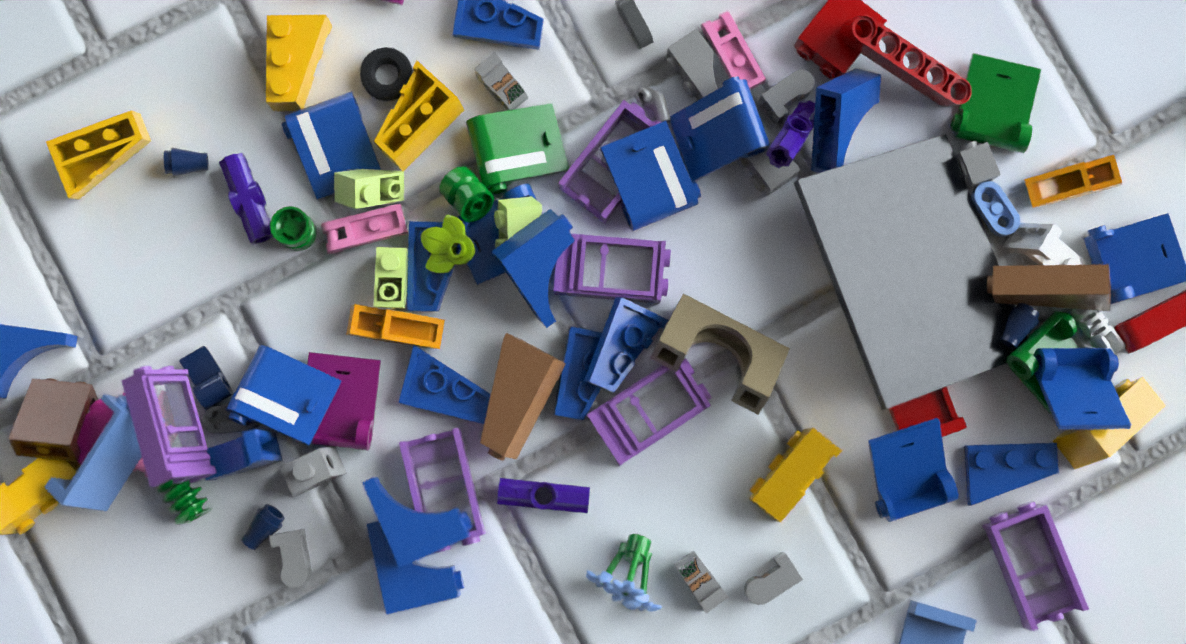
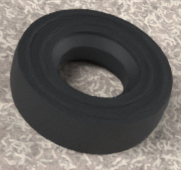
M389 47L378 48L370 52L363 60L360 69V79L365 90L372 97L382 101H393L400 98V91L403 85H406L410 79L413 68L409 59L399 50ZM391 64L397 68L398 77L395 82L383 85L376 80V71L381 65Z

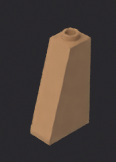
M1109 264L993 266V276H988L987 278L988 294L993 295L995 303L1016 305L1024 303L1029 306L1110 311L1111 280Z
M508 333L503 338L480 441L481 444L490 448L488 454L504 461L505 457L517 460L566 365L563 361Z

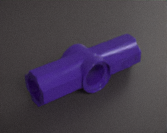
M810 100L799 102L793 113L787 117L781 131L767 150L766 155L769 157L770 164L777 168L789 167L797 153L801 151L807 137L814 128V102Z
M243 153L224 157L219 161V164L230 190L228 196L235 213L241 218L248 240L252 245L271 240L274 236L271 233V221L265 208L267 205L266 199L258 182L253 178L247 158Z
M500 478L497 504L588 514L590 487ZM547 487L551 490L553 497L550 503L540 504L536 500L535 494L538 488Z

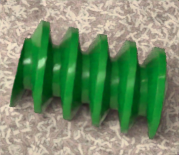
M170 480L157 487L158 493L168 492L163 497V502L166 504L173 503L168 509L169 513H180L174 520L177 525L192 522L213 509V507L202 508L208 498L197 499L196 495L202 490V487L191 488L190 485L192 483L189 480L179 484H173V481Z

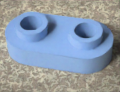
M992 181L982 182L974 188L971 194L977 212L989 230L999 237H1006L1014 233L1019 228L1020 216L1002 188ZM983 193L990 197L989 203L982 200ZM999 218H1003L1006 221L1005 227H1001L998 224Z

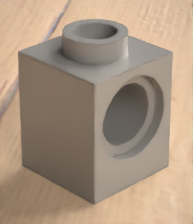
M974 141L959 148L960 152L955 157L968 189L974 188L985 181H993L1001 175L988 142L977 145V142Z

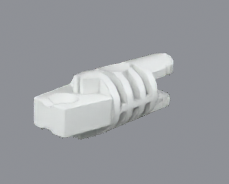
M1068 308L1075 322H1079L1078 327L1085 336L1089 337L1088 341L1094 348H1110L1113 352L1116 351L1117 353L1125 348L1126 345L1113 326L1107 324L1108 319L1105 318L1102 311Z

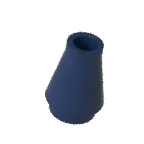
M178 148L164 151L165 174H172L173 177L209 169L208 153Z
M1018 303L1016 307H1012L1000 342L1008 348L1016 349L1019 343L1039 323V312L1024 303Z
M265 504L263 508H258L241 541L248 548L256 550L270 535H273L282 528V522L285 519L284 515L270 504Z

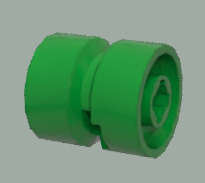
M463 166L452 169L441 180L439 186L441 195L453 206L464 221L475 222L480 220L491 210L494 203L492 193L469 168Z
M293 206L283 207L272 216L270 222L271 233L276 240L289 250L303 251L311 247L315 242L317 236L316 225L301 209Z

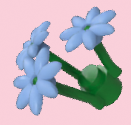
M630 534L626 543H620L618 552L606 571L603 570L597 576L587 570L586 578L589 581L595 583L596 587H603L607 593L613 594V601L623 599L622 604L626 608L632 610L638 608L639 611L646 609L650 612H655L662 608V605L648 602L649 595L646 594L649 563L652 553L649 552L652 542L647 537L639 534ZM623 555H625V561L630 563L627 578L622 583L618 580H613L612 584L610 583L613 578L612 573ZM637 565H642L640 589H634L633 583Z

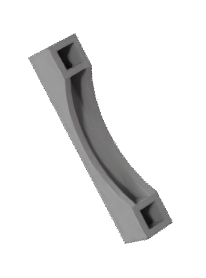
M696 28L668 47L666 63L674 74L678 73L684 80L683 87L691 98L695 96L697 100H700L717 90L713 70L714 51ZM767 151L752 157L737 159L738 164L742 168L747 167L753 175L751 181L760 192L764 191L767 196L796 177L800 171L794 161L791 162L789 167L777 168L773 166L766 155Z

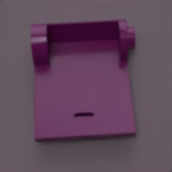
M309 352L307 365L342 381L311 444L369 451L373 437L381 360Z

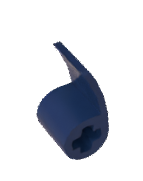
M202 346L179 360L183 368L188 369V376L194 384L192 387L193 392L205 410L233 395L227 379L207 347Z

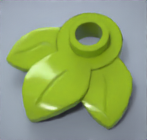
M446 215L442 228L430 227L421 233L422 245L431 253L425 266L431 272L448 273L455 265L468 263L475 254L474 244L465 234L464 223L455 216ZM460 244L461 252L457 255L456 249Z

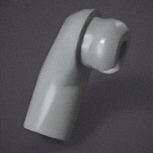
M649 87L639 88L636 91V101L653 110L656 120L660 122L667 121V123L671 121L666 99L662 93Z

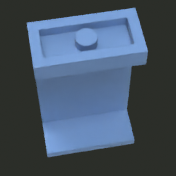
M103 394L101 400L115 412L73 479L66 480L51 477L46 484L45 489L61 505L107 511L141 459L142 455L126 396L118 395V397Z
M910 600L899 644H963L966 631L974 632L977 620Z

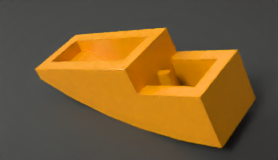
M1114 155L1086 163H1078L1024 179L1032 208L1121 186L1123 183Z
M354 304L350 308L346 335L440 349L445 320Z

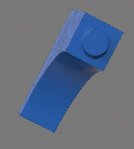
M855 68L816 87L811 171L821 173L843 166L848 145L855 129L864 115L874 105L879 103L881 74Z
M551 209L491 251L536 318L546 328L556 322L548 300L549 279L558 258L575 241L570 233L573 227L564 214L558 216Z
M0 324V398L7 399L8 391L15 376L31 359L43 352L56 348H76L78 336L62 332Z
M254 429L243 432L241 437L208 448L207 453L211 458L209 459L210 464L215 466L217 473L205 478V481L217 480L283 461L276 432Z
M372 477L362 482L399 569L471 536L469 530L473 526L466 511L461 513L459 508H455L441 513L419 512L400 504L391 497L382 486L378 477Z
M379 521L366 524L386 615L458 598L461 595L460 589L465 588L461 571L455 570V565L437 567L415 561L399 569Z

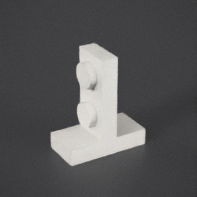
M1020 222L1019 228L1009 235L1003 245V248L1008 252L1025 254L1038 265L1087 264V261L1058 239L1062 230L1055 224Z

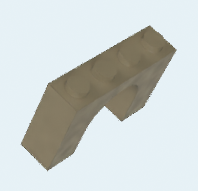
M683 293L649 359L677 373L691 346L697 343L709 342L726 348L736 357L741 367V379L731 401L759 415L770 398L790 348Z

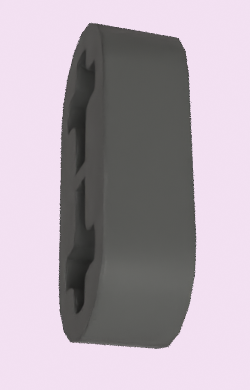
M615 0L617 10L636 46L642 49L652 44V34L634 0Z
M227 405L211 407L203 415V425L211 433L223 434L250 431L261 425L254 421L250 425L246 423L243 426L230 420L229 422L220 423V428H217L216 424L211 423V418L216 417V412H219V416L228 417L230 413L225 410Z

